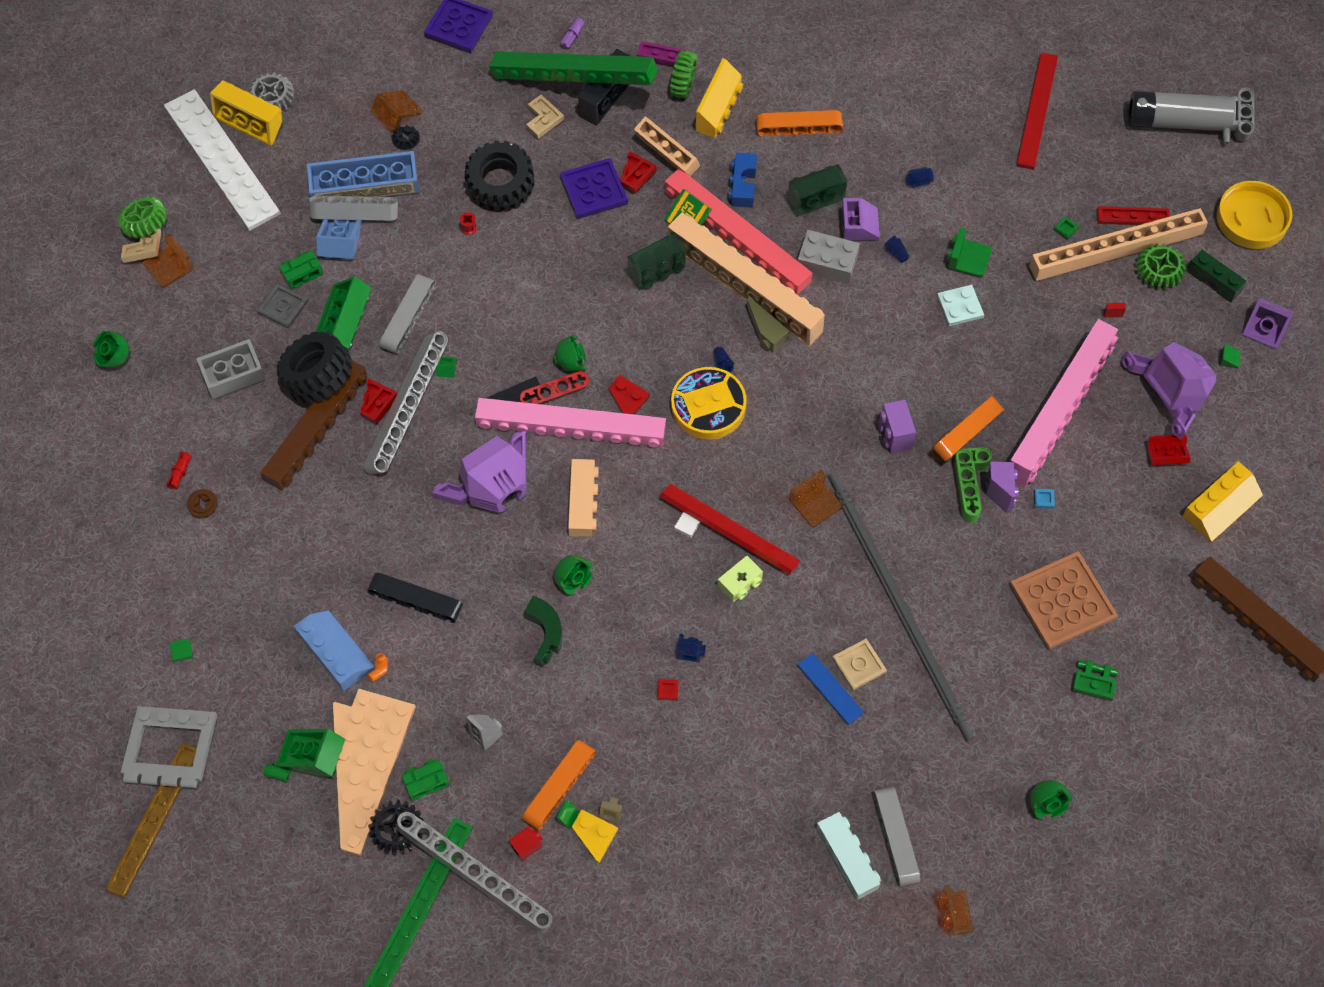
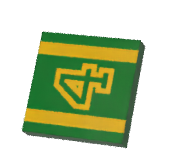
M682 189L664 219L671 224L681 213H684L687 216H691L696 223L702 226L711 213L712 208L686 189Z

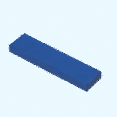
M814 653L797 664V667L847 725H850L864 714V711Z

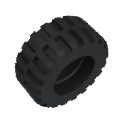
M498 140L492 144H489V142L485 143L484 147L481 148L479 146L475 149V154L471 153L469 161L466 162V170L464 172L468 191L471 198L476 200V204L480 207L484 205L485 209L489 211L491 208H494L495 212H501V209L510 211L511 207L517 208L520 206V202L524 203L528 199L527 195H531L535 180L531 159L527 156L524 149H520L519 145L515 143L510 145L509 141L500 143ZM497 167H507L516 172L515 177L509 183L500 186L490 185L483 180L490 170Z
M319 331V333L311 332L310 335L305 334L299 340L293 341V344L285 349V353L281 354L280 361L277 364L279 381L295 400L303 403L320 402L324 398L331 397V394L338 392L340 387L347 382L346 378L350 376L352 369L350 354L337 337L324 331Z

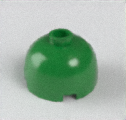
M102 331L96 337L93 344L96 347L95 353L92 352L93 359L101 367L116 368L121 366L129 354L127 340L117 332Z
M575 334L562 339L557 344L556 354L554 355L556 364L570 373L587 369V366L583 365L582 360H586L584 348L581 343L578 344L575 340L578 339Z
M566 556L555 567V582L566 594L575 595L573 592L581 586L582 590L589 584L593 575L590 570L593 566L581 556Z
M1056 780L1039 782L1030 794L1031 808L1035 816L1040 820H1043L1042 817L1052 814L1051 818L1062 815L1069 809L1068 803L1073 801L1065 785Z

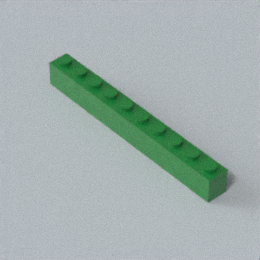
M496 51L489 64L494 79L651 85L658 71L653 57Z

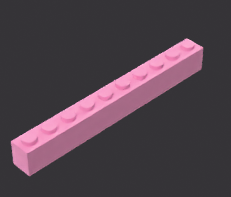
M486 398L478 399L475 415L476 426L483 429L492 427L498 428L501 431H508L510 429L517 430L520 433L522 431H525V433L527 431L535 432L538 435H545L547 433L554 434L557 437L573 436L575 439L610 440L612 443L629 442L631 445L647 444L654 448L663 446L666 429V418Z

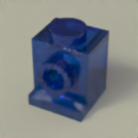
M680 634L676 659L700 663L701 656L705 657L706 645H703V641H699L697 638L689 637L686 639L684 634Z

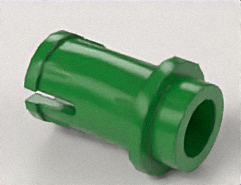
M267 763L263 775L268 779L271 777L287 783L291 770L277 767L274 763Z

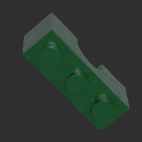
M1203 249L1191 260L1187 270L1188 273L1201 282L1205 278L1211 279L1217 286L1216 293L1230 303L1242 292L1246 284L1245 279Z

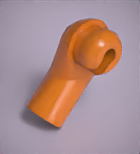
M379 653L375 656V669L367 674L368 679L372 683L387 673L388 659L385 654Z

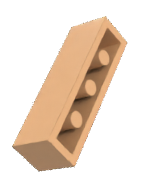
M646 116L634 128L639 139L677 170L680 168L691 177L700 167L695 156Z
M572 459L569 536L592 537V531L596 530L597 520L593 519V513H597V501H594V495H598V484H595V478L599 477V467H595V460Z

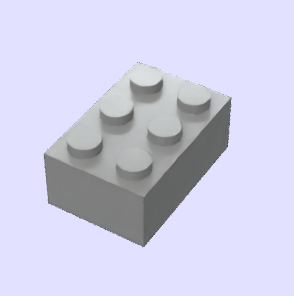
M807 230L798 262L814 275L849 284L858 258L860 243Z
M250 339L196 358L212 399L266 380Z

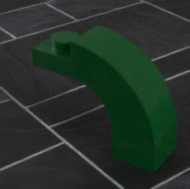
M532 596L524 611L525 619L536 623L545 632V639L535 656V665L543 668L545 662H550L553 652L559 654L563 641L562 626L554 608L546 601Z

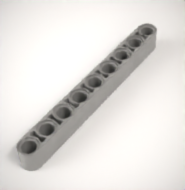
M438 331L425 336L365 461L364 469L368 474L383 473L389 468L447 345L448 339L444 332Z
M404 812L399 815L397 829L403 836L533 930L543 933L549 929L552 923V916L546 909L414 814ZM409 820L412 822V825L405 828L401 825V822ZM426 832L429 837L422 840L418 837V834ZM437 844H443L446 849L443 852H438L434 847ZM454 856H459L463 862L455 864L451 859ZM471 868H476L480 874L478 876H471L468 871ZM492 880L497 886L490 889L487 888L485 883ZM509 892L514 898L511 901H506L502 895ZM527 905L530 907V912L522 913L519 907ZM544 917L548 923L541 926L537 923L536 919Z

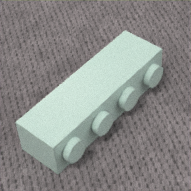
M840 812L818 822L816 829L853 895L858 900L878 890L881 879L877 871H873L869 864L871 862L865 852L862 853L859 847V839L850 832V824L845 816L842 817Z

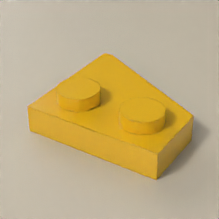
M584 810L580 811L572 826L573 831L581 839L586 849L589 850L594 860L600 863L617 833L618 827Z

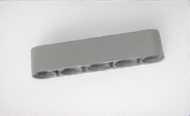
M312 196L309 198V214L313 219L391 221L398 218V200L393 197Z
M420 274L416 275L381 338L380 348L399 354V349L403 347L408 338L407 334L412 331L416 318H419L424 309L423 305L427 303L432 294L431 291L435 289V280Z
M895 787L874 790L873 796L874 800H877L878 803L876 807L879 818L883 821L881 823L885 838L888 839L887 846L890 857L894 860L892 862L896 878H899L898 885L902 887L919 883L921 881L920 873Z

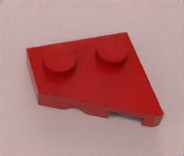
M629 152L628 161L624 166V173L620 182L624 188L635 193L657 171V167L642 157Z
M619 375L609 387V392L623 414L635 415L650 397V393L622 375Z
M368 379L367 392L364 393V403L360 413L362 417L377 424L392 406L398 393Z

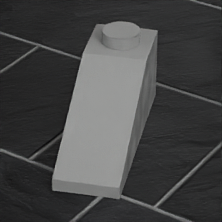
M468 715L466 717L471 738L484 751L503 735L502 725L495 718L491 719L488 715Z

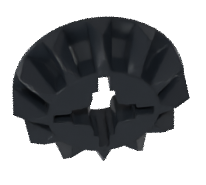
M407 124L404 127L399 125V128L397 130L394 129L393 135H391L394 146L402 150L414 148L420 140L419 131L414 126L409 127ZM403 133L408 136V140L403 137Z

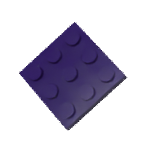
M443 0L425 29L424 36L471 53L491 20L493 11L463 0Z
M611 158L560 173L577 219L628 204V198Z

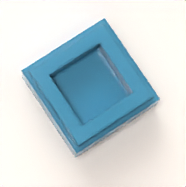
M1035 489V508L1054 509V489Z

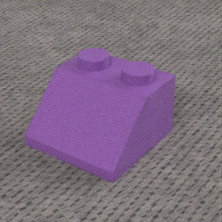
M1259 297L1242 335L1277 349L1294 311Z

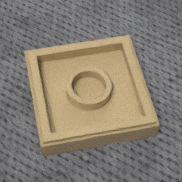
M867 638L832 656V659L852 690L887 673L885 666Z

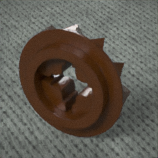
M207 489L193 492L187 500L188 511L192 516H197L198 518L208 517L211 513H215V509L218 506L216 495ZM200 498L202 499V501H204V503H206L205 509L199 506Z

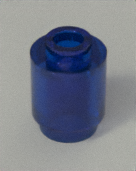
M922 167L909 170L906 175L907 184L911 185L912 188L930 184V182L934 181L932 169Z

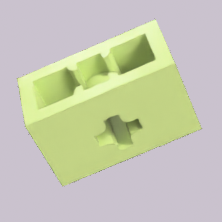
M746 556L718 579V587L732 602L737 599L742 600L750 588H756L761 584L763 571Z

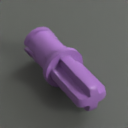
M575 18L571 27L567 28L566 35L560 42L564 49L569 48L575 38H578V33L584 26V21L580 18Z

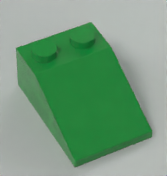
M289 729L275 766L318 777H332L345 738L330 729Z

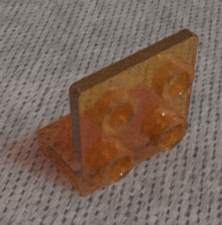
M404 90L377 94L371 108V112L391 133L394 132V129H398L402 118L423 114V110Z
M171 234L164 237L166 245H164L165 249L160 251L158 256L143 262L144 266L162 288L194 270L190 258Z
M822 470L790 491V502L813 528L843 507L825 485L826 475Z
M945 885L938 898L939 909L943 910L945 917L942 918L944 931L948 932V936L973 933L974 928L966 890L951 892L950 886Z

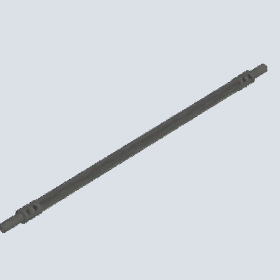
M835 472L830 473L828 477L836 490L835 494L955 724L959 725L967 742L972 741L974 736L966 723L967 719L846 488L842 487Z

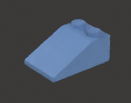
M324 219L316 236L317 256L342 258L344 260L353 259L357 251L362 220Z

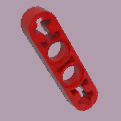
M581 371L523 391L519 395V402L528 403L523 401L525 394L528 396L534 395V390H536L537 397L532 398L530 403L540 404L586 387L589 378L586 373ZM577 376L584 378L582 385L576 383L571 386V382L575 381L578 378ZM560 381L567 384V390L564 392L560 391L557 387ZM543 387L550 390V396L547 398L542 397L540 394V390Z

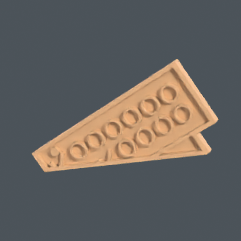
M358 689L352 707L337 702L333 703L334 732L345 738L336 764L341 850L358 856L362 855L369 832L371 831L368 825L373 823L370 817L376 816L374 811L379 809L414 714L415 704Z

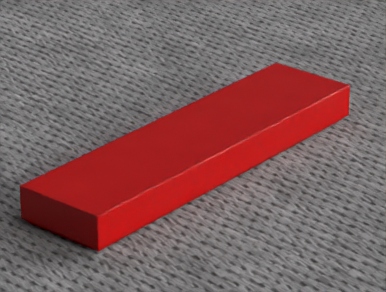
M1097 207L1098 224L1142 225L1170 217V208Z

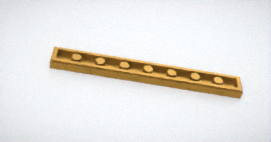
M181 743L170 765L193 767L197 748ZM181 781L178 787L161 786L160 783L105 891L125 899L182 789Z

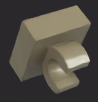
M611 797L609 802L602 801L599 814L600 819L619 825L622 813V805H618L619 798Z

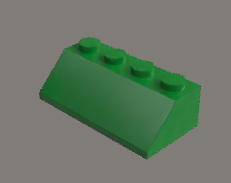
M355 276L333 284L315 332L324 331L333 334L344 348L348 350L352 345L354 333L358 329V322L364 313V306L369 300L371 287Z

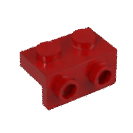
M1175 435L1150 436L1147 453L1151 464L1190 463L1191 457L1186 447L1187 436L1184 435L1182 440H1179Z

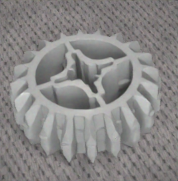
M267 72L266 76L260 74V78H254V82H250V87L247 88V92L279 107L281 113L282 109L287 111V106L291 107L292 101H294L295 92L292 83L287 77H283L282 74L277 76L275 72L272 75H269Z

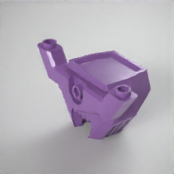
M1175 342L1165 347L1155 359L1125 352L1122 358L1123 366L1130 372L1143 375L1153 390L1159 394L1164 401V405L1175 418L1171 426L1172 433L1179 440H1182L1196 416L1193 411L1201 409L1216 382V374L1201 355Z
M525 431L513 434L510 444L496 436L462 458L460 475L463 483L460 485L449 482L439 483L433 489V498L458 505H464L469 501L472 506L497 513L505 511L506 507L502 505V502L512 492L516 491L518 499L521 501L526 495Z

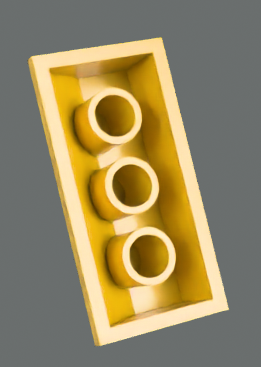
M722 58L696 111V132L716 138L717 134L722 132L724 127L723 121L729 118V109L731 106L734 107L737 100L736 95L741 93L743 83H741L742 75L724 58Z
M222 80L210 92L214 118L272 146L282 123L281 109Z
M1238 461L1186 508L1182 517L1212 542L1260 499L1262 492L1253 473Z

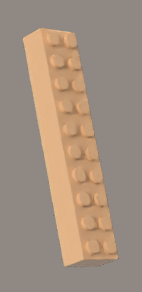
M681 213L668 226V243L670 247L746 302L751 297L787 328L789 333L810 347L823 333L825 315L821 309L813 307L807 299L799 297L790 287H785L776 277L767 274L761 266H756L747 256H742L733 246H728L719 236H714L705 226L696 223L691 216Z

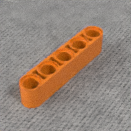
M837 110L761 113L756 117L757 133L759 136L798 135V133H802V135L830 134L843 131L842 114Z
M991 396L941 439L933 449L946 462L1005 409Z
M578 740L528 806L522 816V820L540 831L543 828L542 824H546L554 813L553 809L558 807L567 795L565 794L566 791H570L578 780L577 776L583 773L590 763L589 760L594 758L596 750Z

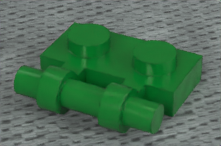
M1079 660L1077 667L1085 670L1084 672L1077 670L1072 691L1112 701L1117 680L1110 679L1109 675L1117 677L1118 669L1111 668V665L1107 664L1104 666L1095 664L1091 660ZM1091 672L1102 673V676L1091 674Z

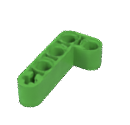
M983 447L960 449L956 453L954 460L962 518L967 523L978 521L981 513L976 471L986 470L992 458L991 451ZM962 476H967L970 479H964Z

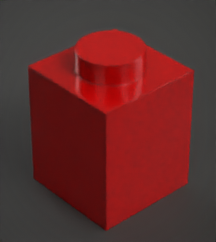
M528 826L509 839V844L522 862L542 848L541 840L543 839L536 829L533 831Z

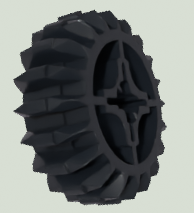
M389 800L388 807L381 804L382 811L375 809L376 816L370 817L373 823L368 825V828L372 830L369 832V836L373 838V845L378 844L377 848L379 851L384 849L385 854H388L392 849V854L396 856L397 850H400L401 854L404 855V848L412 851L411 844L417 845L407 838L400 841L402 834L398 829L395 835L393 828L396 827L399 815L404 812H410L423 822L424 819L420 817L421 812L419 810L415 811L416 807L414 805L409 807L407 801L401 805L400 800H397L396 805H393L392 801ZM393 814L391 820L384 821L388 816ZM405 821L401 822V825L405 828L412 825ZM380 831L390 833L392 841L383 838ZM419 833L418 837L422 839L423 835Z

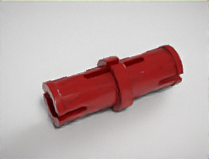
M180 452L177 462L171 468L172 472L166 483L168 488L178 489L182 477L186 475L187 465L192 458L189 453Z

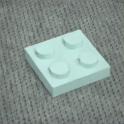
M972 285L937 293V298L948 326L984 318V313Z

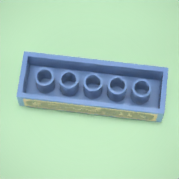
M414 151L307 164L310 197H387L419 193Z

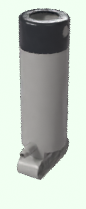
M1247 87L1242 88L1237 96L1133 91L1129 101L1128 122L1130 126L1223 131L1225 144L1229 143L1230 132H1234V136L1238 141L1245 142L1250 138L1255 128L1254 92Z

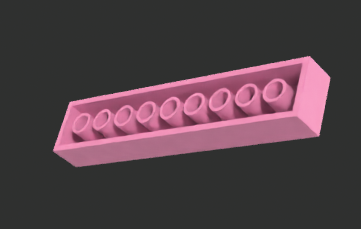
M1100 319L1095 323L1010 461L1014 462V469H1017L1016 483L1026 487L1029 482L1033 483L1037 471L1043 467L1047 455L1051 454L1056 440H1059L1062 436L1065 425L1068 426L1073 412L1078 410L1081 399L1085 398L1090 389L1089 386L1095 382L1098 376L1097 373L1103 369L1107 357L1111 356L1119 338L1116 336L1117 328Z

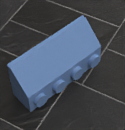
M330 611L310 614L294 625L298 637L342 691H345L375 669L374 665Z

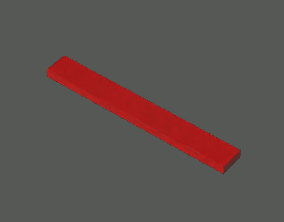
M1041 52L1017 167L1031 170L1035 168L1058 55Z
M670 484L662 491L660 498L787 574L790 575L800 564L799 559L676 486Z

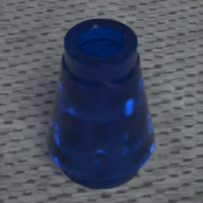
M893 236L884 244L887 247L886 250L901 263L909 259L910 255L900 238Z
M723 347L715 348L713 353L716 368L723 369L729 373L732 372L734 369L733 360Z

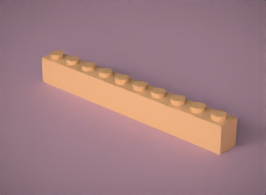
M1201 208L1033 254L1029 267L1036 281L1139 253L1144 248L1147 249L1149 245L1154 247L1156 243L1159 246L1163 244L1168 245L1203 235L1208 222Z

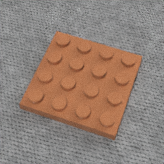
M1079 551L1010 582L1011 588L1048 650L1118 618L1116 611Z

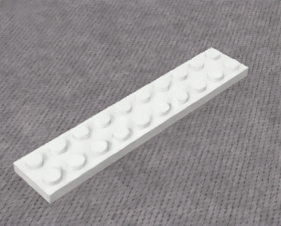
M195 89L164 104L170 117L249 231L281 214Z

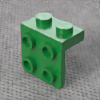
M960 228L958 234L953 236L952 244L954 248L949 249L947 259H950L948 269L983 277L992 248L988 245L965 240L967 229Z

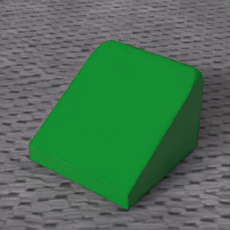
M1224 344L1221 351L1220 366L1239 369L1241 352Z
M441 357L436 366V377L454 378L457 358Z
M566 800L557 815V822L571 829L580 812L570 801Z

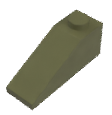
M749 297L747 299V310L761 346L765 350L769 349L774 353L789 340V330Z

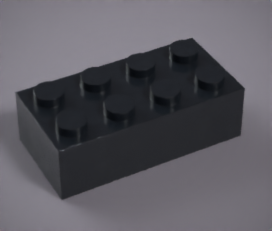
M619 49L610 54L611 56H630ZM587 83L584 90L582 89L577 96L579 117L597 126L630 84Z

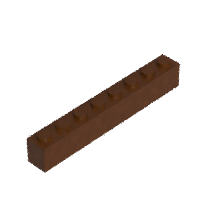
M351 360V374L346 378L347 382L340 387V390L331 394V397L324 398L320 402L314 401L260 472L263 481L281 491L285 486L288 487L291 484L293 475L296 471L299 472L302 469L304 460L313 454L316 444L322 442L327 429L334 426L336 417L339 413L342 414L345 411L347 402L355 397L358 387L365 384L367 373L364 366Z
M1209 556L1195 570L1191 579L1198 588H1203L1212 600L1218 601L1223 605L1227 613L1235 615L1241 625L1249 627L1259 640H1264L1269 644L1273 652L1282 655L1287 664L1296 667L1306 680H1311L1315 683L1324 673V652L1212 557Z

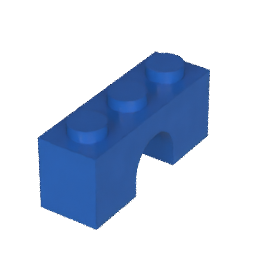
M736 153L735 160L732 159L731 170H734V174H730V185H733V189H729V200H732V206L753 208L755 183H747L743 180L745 178H755L757 154Z

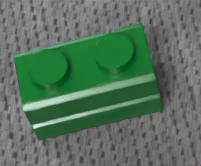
M312 251L303 252L297 258L286 260L279 266L281 275L290 290L323 275L321 264Z
M435 759L428 760L424 763V766L417 769L416 767L409 768L405 771V774L401 775L412 802L450 786L440 759L436 761Z

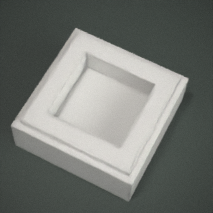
M683 512L674 530L692 538L700 525V521Z

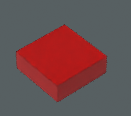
M1107 303L1104 310V318L1123 317L1126 310L1125 303Z
M659 679L658 700L678 701L679 680Z

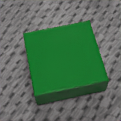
M1064 217L1054 227L1053 231L1068 240L1079 229V226L1067 217Z
M190 638L170 642L174 663L193 659Z

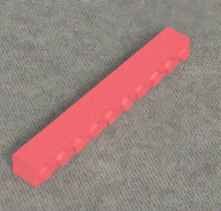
M680 168L665 180V193L670 198L674 197L677 199L682 189H686L711 207L712 211L704 224L709 229L713 228L717 231L720 238L727 239L736 250H741L745 256L756 262L758 266H761L771 276L776 277L785 287H790L795 294L798 295L812 282L813 273Z

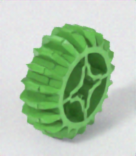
M681 51L673 67L670 93L677 98L686 99L694 82L697 56L691 51Z
M149 196L145 199L141 197L139 200L135 199L134 202H129L128 206L123 207L124 210L119 212L118 223L126 236L134 237L135 239L139 237L144 238L147 235L150 236L153 232L156 233L157 229L162 228L161 225L165 224L167 213L159 199L156 200L155 197L150 198Z
M1156 243L1154 247L1149 245L1147 249L1144 248L1136 262L1137 274H1140L1139 279H1144V284L1150 283V288L1156 285L1157 290L1161 286L1166 290L1168 286L1173 288L1175 284L1178 285L1184 278L1186 260L1182 259L1183 254H1178V249L1172 250V245L1165 247V244L1159 246Z

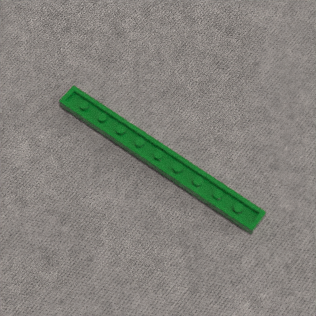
M454 818L444 837L463 849L473 827ZM440 844L437 851L443 852L446 847ZM454 856L451 859L453 863L456 862L458 856ZM434 857L364 987H390L451 871Z

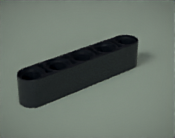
M382 573L374 574L367 589V592L372 596L378 595V598L389 602L395 601L396 604L407 608L412 607L415 611L427 615L429 613L433 614V617L444 621L450 620V623L456 622L463 606L462 602L455 598Z

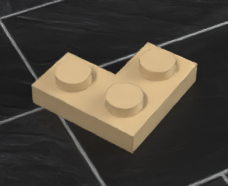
M542 95L528 104V108L537 117L527 123L526 128L537 139L564 120V115Z
M157 229L156 233L153 232L150 236L141 237L140 242L123 245L121 253L123 263L158 256L161 229Z

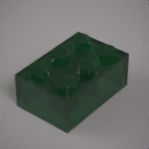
M839 164L827 166L822 170L813 171L808 175L796 177L789 181L787 201L796 217L843 201L846 195L848 180Z
M675 232L628 256V276L639 291L651 288L654 283L664 281L669 275L680 273L686 267V247Z

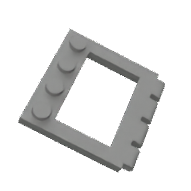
M138 706L121 769V774L124 776L123 782L138 784L141 777V784L159 785L161 779V786L178 787L181 781V787L196 788L197 783L202 782L217 720L216 712ZM160 726V728L168 729L173 727L181 730L199 729L201 733L193 767L136 763L145 727Z

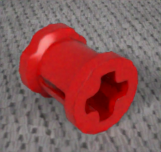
M467 212L460 216L461 231L465 235H472L477 230L474 214Z

